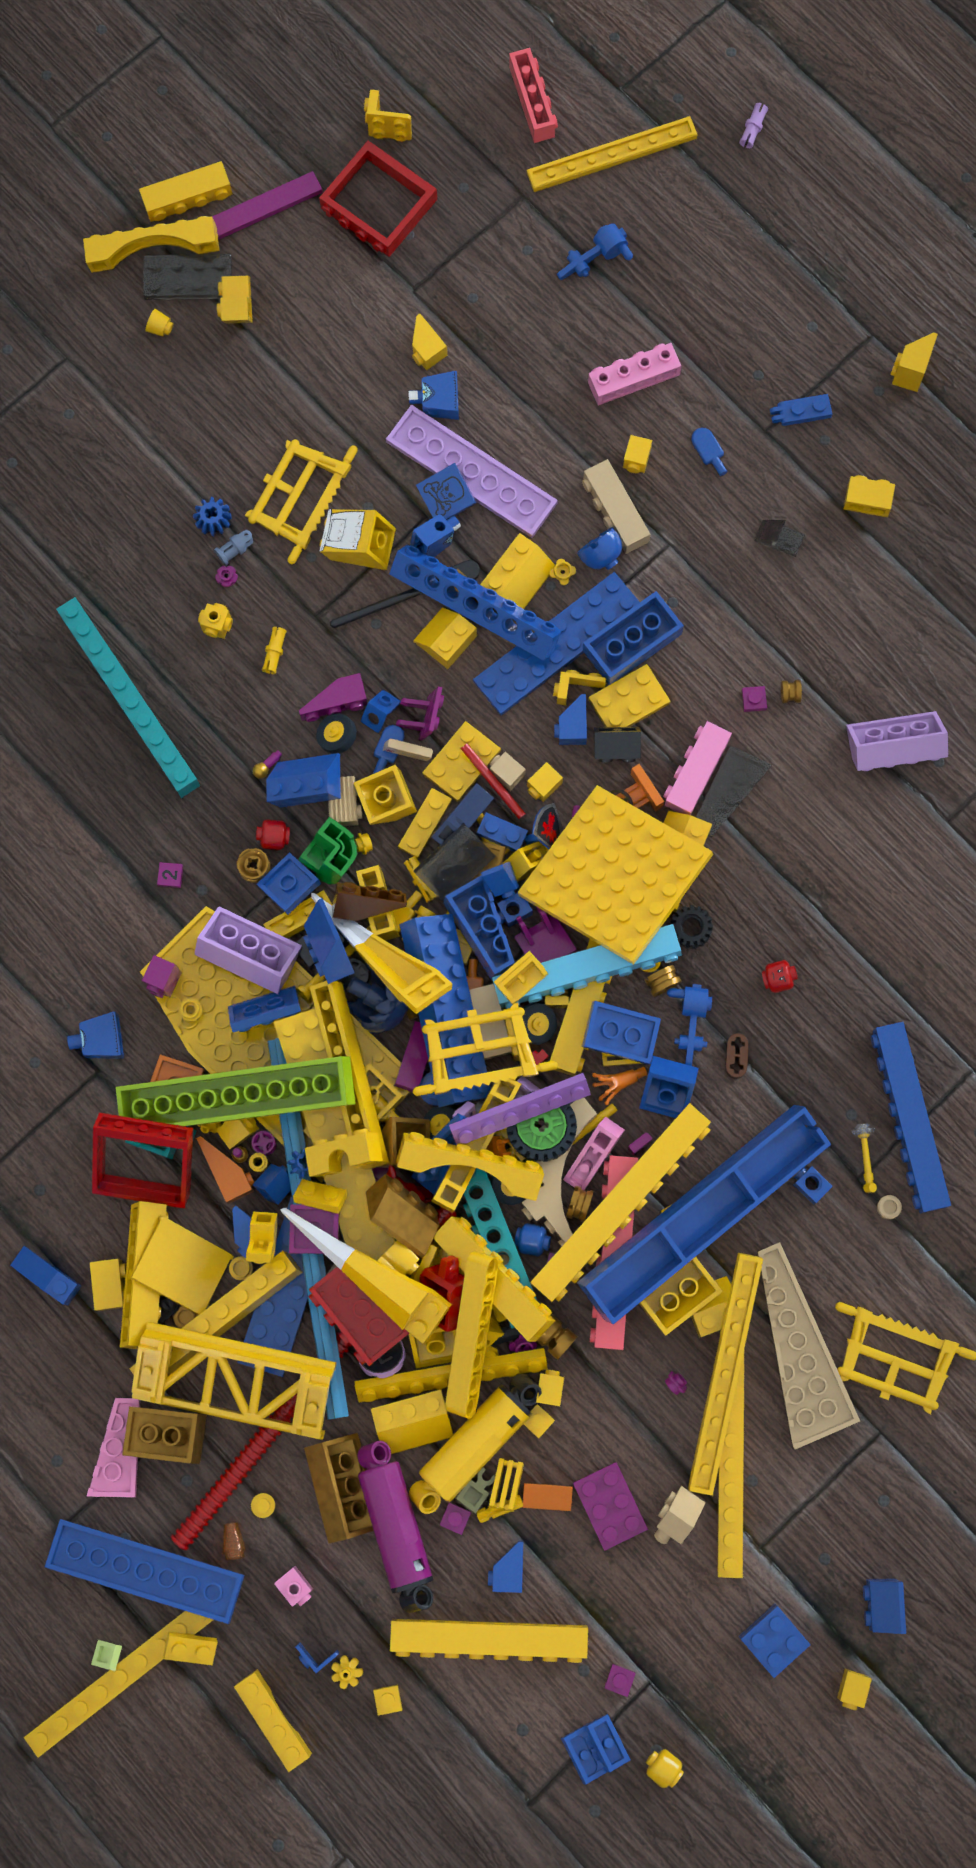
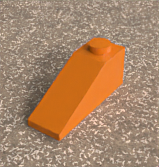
M201 1136L196 1138L226 1203L230 1204L254 1192L252 1188L254 1179L250 1172L245 1173V1170Z

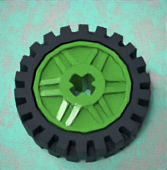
M568 1103L509 1126L506 1130L510 1143L520 1155L533 1161L547 1162L557 1159L570 1148L576 1136L577 1122L575 1113ZM541 1120L544 1121L545 1125H548V1128H544L545 1131L540 1132L539 1128L535 1127V1124H539Z

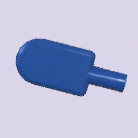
M707 428L696 429L692 434L691 441L705 465L712 463L720 476L725 475L728 471L720 460L724 455V451L713 433Z
M390 725L382 732L374 751V756L379 758L373 774L384 770L387 762L395 763L398 754L383 751L384 743L390 738L404 742V731L399 726Z

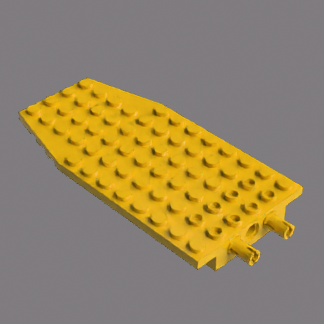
M206 906L156 955L174 963L182 972L171 997L169 998L164 995L163 998L156 997L187 1051L210 1074L271 1066L268 1041L278 1038L274 1023L272 1022L268 1025L259 1024L245 1032H232L228 1006L273 992L194 955L197 938L215 913L214 910ZM296 961L281 990L292 986L296 988L299 985L305 986L313 977ZM150 962L140 971L143 977ZM298 994L301 1012L297 1014L315 1009L312 997L306 1001ZM188 998L196 999L202 1005V1015L194 1022L185 1021L179 1014L180 1004ZM189 1007L187 1009L188 1014H193L195 1012V1007ZM351 1015L379 1124L387 1122L389 1117H399L394 1112L395 1108L411 1093L394 1086L401 1062ZM284 1017L275 1019L274 1022L284 1019ZM301 1111L300 1113L303 1125V1132L307 1148L313 1146V1143L303 1112ZM279 1114L255 1117L284 1146ZM316 1177L321 1183L325 1181L324 1177Z

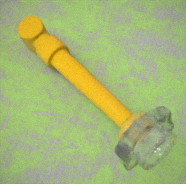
M869 1123L855 1125L856 1129L851 1130V1132L861 1138L865 1172L864 1181H866L863 1189L866 1193H871L877 1190V1186L873 1183L874 1177L871 1170L867 1138L875 1131V1128H870Z

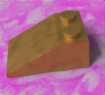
M129 1406L122 1455L200 1464L207 1415Z

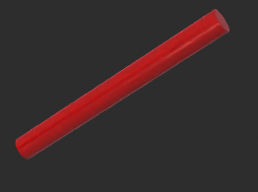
M466 743L460 749L516 817L520 819L526 813L470 745Z

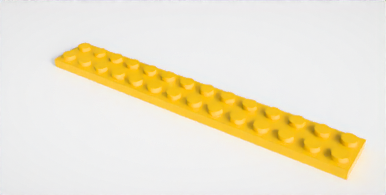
M315 1009L273 1022L287 1064L328 1058ZM341 1106L302 1111L312 1143L324 1139L330 1142L334 1140V1136L348 1135ZM344 1153L341 1158L342 1172L324 1176L326 1185L347 1190V1198L339 1212V1226L345 1244L377 1260L395 1242V1239L370 1221L366 1191L376 1183L372 1169L365 1170L358 1169L356 1166H350L348 1156Z

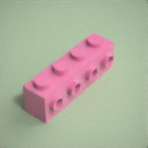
M672 343L666 345L659 344L653 350L645 353L641 351L629 359H619L610 366L593 369L589 373L588 384L597 405H601L679 376L681 364Z
M708 721L704 727L700 726L694 736L697 739L694 747L689 746L684 758L687 759L683 767L679 765L673 777L677 779L674 786L669 785L663 796L666 798V807L678 813L692 814L731 738V732Z

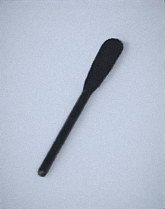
M466 560L452 566L456 570L459 569L467 578L474 580L478 578L481 571L478 563L472 560ZM415 588L409 589L333 619L330 622V626L338 628L424 593Z

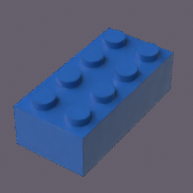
M655 591L583 642V652L602 677L606 678L608 685H611L682 635L684 625L658 592Z

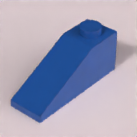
M23 1246L10 1265L63 1305L69 1306L82 1287L78 1282L26 1246Z

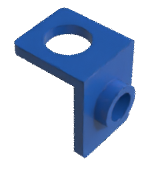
M382 690L368 702L361 722L379 733L387 715L397 708L401 701L385 690ZM369 713L377 715L379 719L378 724H374L369 720Z
M301 1642L296 1645V1649L301 1654L299 1659L307 1669L311 1667L315 1673L320 1671L340 1653L336 1650L318 1666Z

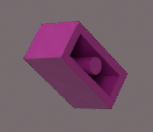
M153 955L142 982L147 986L146 989L150 991V994L159 998H163L164 995L170 998L182 972L174 963Z

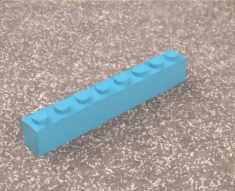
M674 925L661 927L634 965L601 945L542 962L541 964L548 975L516 1003L520 1006L519 1003L529 1001V1003L538 1002L543 999L542 996L549 994L551 996H558L564 994L566 989L573 987L574 990L582 989L588 986L587 983L593 981L603 983L610 980V976L617 974L619 976H626L632 974L633 970L642 968V970L650 969L656 966L655 963L661 961L665 963L678 960V956H682ZM501 975L492 977L493 983H494V981H495L498 977H500ZM494 983L501 1008H510L512 1004Z

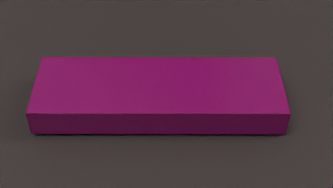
M414 1022L394 1086L413 1092V1089L420 1085L428 1059L420 1022Z

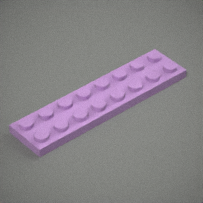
M413 405L408 408L386 438V443L433 474L456 463L475 501L531 538L534 537L558 504L557 499Z

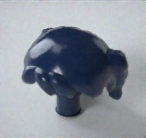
M366 963L367 969L371 972L369 983L358 979L356 976L353 977L347 987V993L349 992L358 998L355 1002L347 1000L350 1014L361 1023L364 1029L368 1030L371 1034H380L399 1025L409 1007L394 996Z

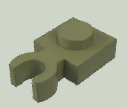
M485 1468L478 1472L477 1482L475 1483L470 1480L455 1499L473 1514L478 1511L490 1494L484 1488L491 1486L495 1481L494 1475L489 1481L483 1480L482 1474L485 1472Z

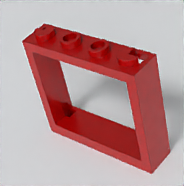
M368 140L319 199L321 209L326 212V216L334 217L343 228L355 232L361 241L369 242L377 252L381 251L390 257L437 201V189ZM367 160L420 197V200L388 238L334 201Z
M99 1113L93 1126L92 1193L127 1200L166 1204L167 1206L185 1209L191 1189L193 1128ZM106 1137L183 1149L181 1186L105 1174Z

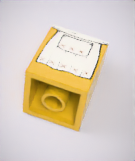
M329 509L325 520L323 538L320 541V552L332 561L387 570L396 528L376 510Z

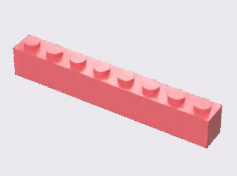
M610 1155L609 1161H604L603 1175L608 1176L607 1185L602 1184L601 1199L607 1197L638 1162V1158ZM634 1211L629 1215L632 1220L623 1230L618 1227L613 1233L616 1238L607 1248L604 1245L602 1246L601 1256L596 1259V1266L632 1238ZM592 1306V1318H596V1326L591 1328L590 1342L594 1343V1348L623 1350L626 1315L615 1324H611L605 1321L596 1308Z

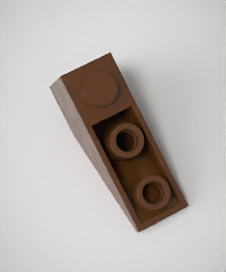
M337 882L332 904V918L358 921L407 906L406 893L396 889L388 891L379 889L376 886L363 887L357 886L352 882Z

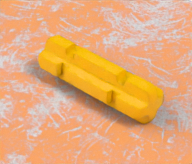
M517 1495L514 1510L523 1507L520 1495ZM506 1499L505 1505H509L510 1500ZM488 1506L489 1508L487 1509L485 1507L479 1509L476 1515L479 1522L483 1523L489 1521L491 1517L494 1519L511 1511L490 1508Z

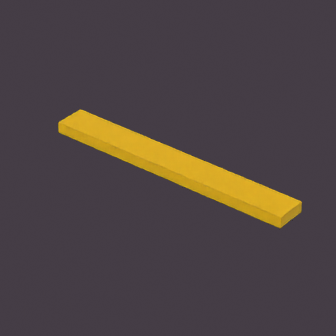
M689 116L528 169L527 176L533 191L537 192L697 139V132Z

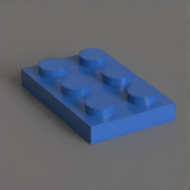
M292 986L280 990L278 994L273 992L228 1006L230 1026L232 1032H245L253 1026L259 1024L268 1025L274 1022L275 1019L296 1015L298 1012H301L296 987Z
M592 1001L582 1047L649 1065L652 1061L661 1018Z

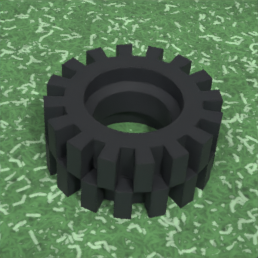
M690 905V907L684 906L675 913L671 921L680 946H685L687 949H696L699 946L702 947L710 939L713 929L711 916H708L706 910H702V907H694V905ZM688 919L697 920L701 926L700 932L694 936L687 935L683 931V923Z

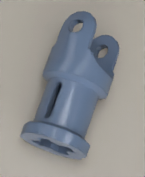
M245 530L240 534L233 535L225 545L214 549L225 566L229 564L228 561L238 554L242 555L245 553L246 549L253 543L250 531Z

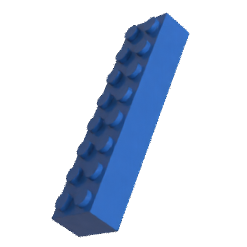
M453 914L417 917L399 924L405 952L436 968L452 983V989L418 1013L421 1028L426 1025L425 1020H432L438 1023L468 1017L467 1011L474 1009ZM470 1026L438 1032L442 1049L474 1043ZM423 1033L427 1056L429 1060L427 1034ZM483 1051L444 1059L448 1080L487 1073ZM429 1062L430 1070H431V1074H432V1079H433L432 1062ZM482 1083L481 1087L473 1085L472 1089L464 1087L462 1091L455 1088L450 1089L449 1092L436 1095L438 1107L485 1099L491 1089L490 1085Z

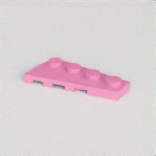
M115 1398L87 1496L136 1497L138 1457L123 1456L122 1453L129 1406L140 1408L141 1400Z

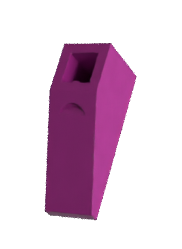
M358 673L335 680L299 710L301 720L313 722L320 719L321 716L341 714L342 711L349 709L351 711L363 709L368 703L361 674Z

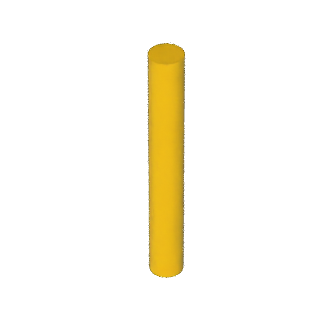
M610 1104L597 1114L583 1128L572 1145L596 1128L605 1117L609 1118L617 1112L616 1107Z

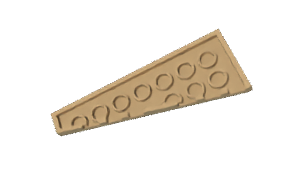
M779 1242L758 1251V1256L763 1258L761 1272L792 1445L794 1449H798L858 1423L860 1419Z

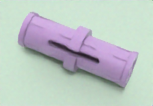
M762 103L755 104L750 119L746 121V129L740 139V145L743 147L748 139L746 148H752L757 133L763 127L762 121L768 111V107L763 105L761 112H759Z

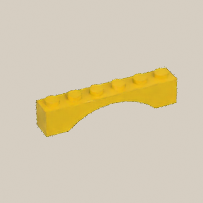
M201 216L188 221L178 220L171 224H156L154 227L148 228L137 227L131 231H115L102 236L92 235L90 238L83 239L86 264L91 273L111 270L130 254L151 246H179L189 249L196 254L220 251L217 226L212 216Z
M509 1078L507 1082L499 1080L498 1084L494 1083L478 1113L512 1101L521 1083ZM494 1133L473 1140L465 1145L477 1151L486 1149ZM450 1165L431 1202L450 1212L455 1211L476 1168L465 1165Z
M417 1132L403 1134L396 1158L398 1168L419 1173L443 1165L472 1166L496 1177L509 1189L513 1196L534 1201L537 1200L544 1177L543 1168L537 1162L530 1160L526 1162L518 1161L510 1155H503L501 1157L494 1155L489 1150L480 1149V1151H477L461 1143L457 1145L448 1144L444 1139L434 1138L432 1140L424 1138V1135Z

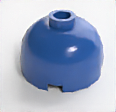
M613 527L599 534V537L592 539L578 551L577 555L586 566L597 570L606 567L609 570L618 563L616 558L621 554L622 541Z

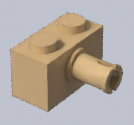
M683 1486L676 1493L672 1491L664 1502L665 1505L658 1514L661 1519L654 1536L662 1544H667L670 1537L682 1544L694 1528L705 1505L703 1500Z

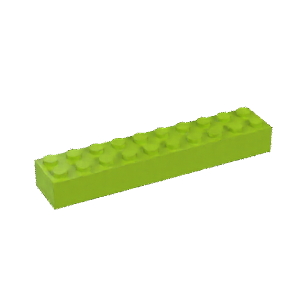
M350 1056L116 1087L119 1116L185 1127L356 1104Z

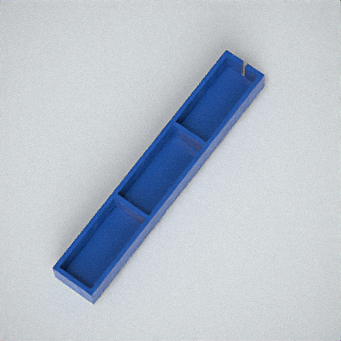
M793 1105L577 1282L605 1321L615 1324L831 1145L820 1127H815L817 1123L804 1106Z

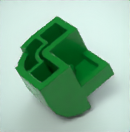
M329 817L298 860L317 873L316 877L320 881L327 884H336L350 868L358 854L357 846L353 839L354 836L349 830Z

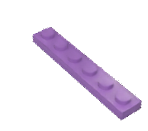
M581 1073L450 1124L449 1127L456 1145L458 1143L466 1144L591 1095L586 1078Z

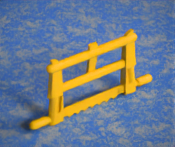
M296 439L291 442L287 440V450L273 475L266 474L263 479L267 486L254 509L249 510L245 517H248L250 524L258 523L275 533L277 537L280 534L296 544L288 557L289 564H295L302 552V548L304 550L307 548L311 540L310 535L312 531H317L316 524L321 523L320 517L325 516L324 510L329 509L328 503L333 502L332 496L337 495L336 489L340 488L341 479L345 478L350 471L351 464L349 463L352 462L358 451L355 445L349 447L342 462L325 456L324 452L302 446ZM296 455L308 461L296 485L292 487L280 479L293 456ZM318 466L334 475L305 527L300 531L286 524L285 521L314 469ZM275 488L289 494L277 519L262 513Z
M518 1003L513 1004L508 1010L477 1015L476 1009L467 1011L468 1017L438 1023L432 1020H425L426 1025L422 1027V1032L427 1034L428 1062H432L434 1085L417 1086L413 1089V1094L421 1096L435 1092V1095L455 1088L463 1091L464 1087L472 1089L473 1085L481 1087L482 1083L489 1086L491 1082L498 1084L499 1080L507 1082L508 1078L515 1081L518 1076L531 1077L539 1075L538 1072L556 1070L558 1063L556 1061L539 1063V1065L535 1064L529 1043L532 1042L528 1037L522 1018L525 1010L519 1007ZM511 1019L514 1036L483 1041L479 1024ZM470 1026L474 1040L473 1044L446 1049L441 1048L438 1032ZM514 1045L517 1047L521 1066L448 1080L445 1058Z
M838 1302L835 1305L837 1311L855 1316L851 1338H847V1349L843 1365L837 1368L842 1381L850 1379L881 1391L879 1397L889 1400L890 1395L922 1406L924 1411L931 1415L932 1410H937L939 1407L936 1400L945 1380L949 1377L946 1373L955 1353L966 1359L976 1360L975 1351L962 1346L958 1347L959 1343L938 1339L934 1333L929 1335L926 1330L920 1332L917 1327L912 1329L908 1323L903 1325L900 1320L894 1322L891 1317L886 1319L883 1314L879 1316L873 1315V1312L862 1307L855 1309V1307L842 1302ZM869 1323L940 1349L934 1370L863 1345ZM859 1354L891 1365L885 1382L853 1371ZM899 1368L930 1379L925 1397L894 1386Z

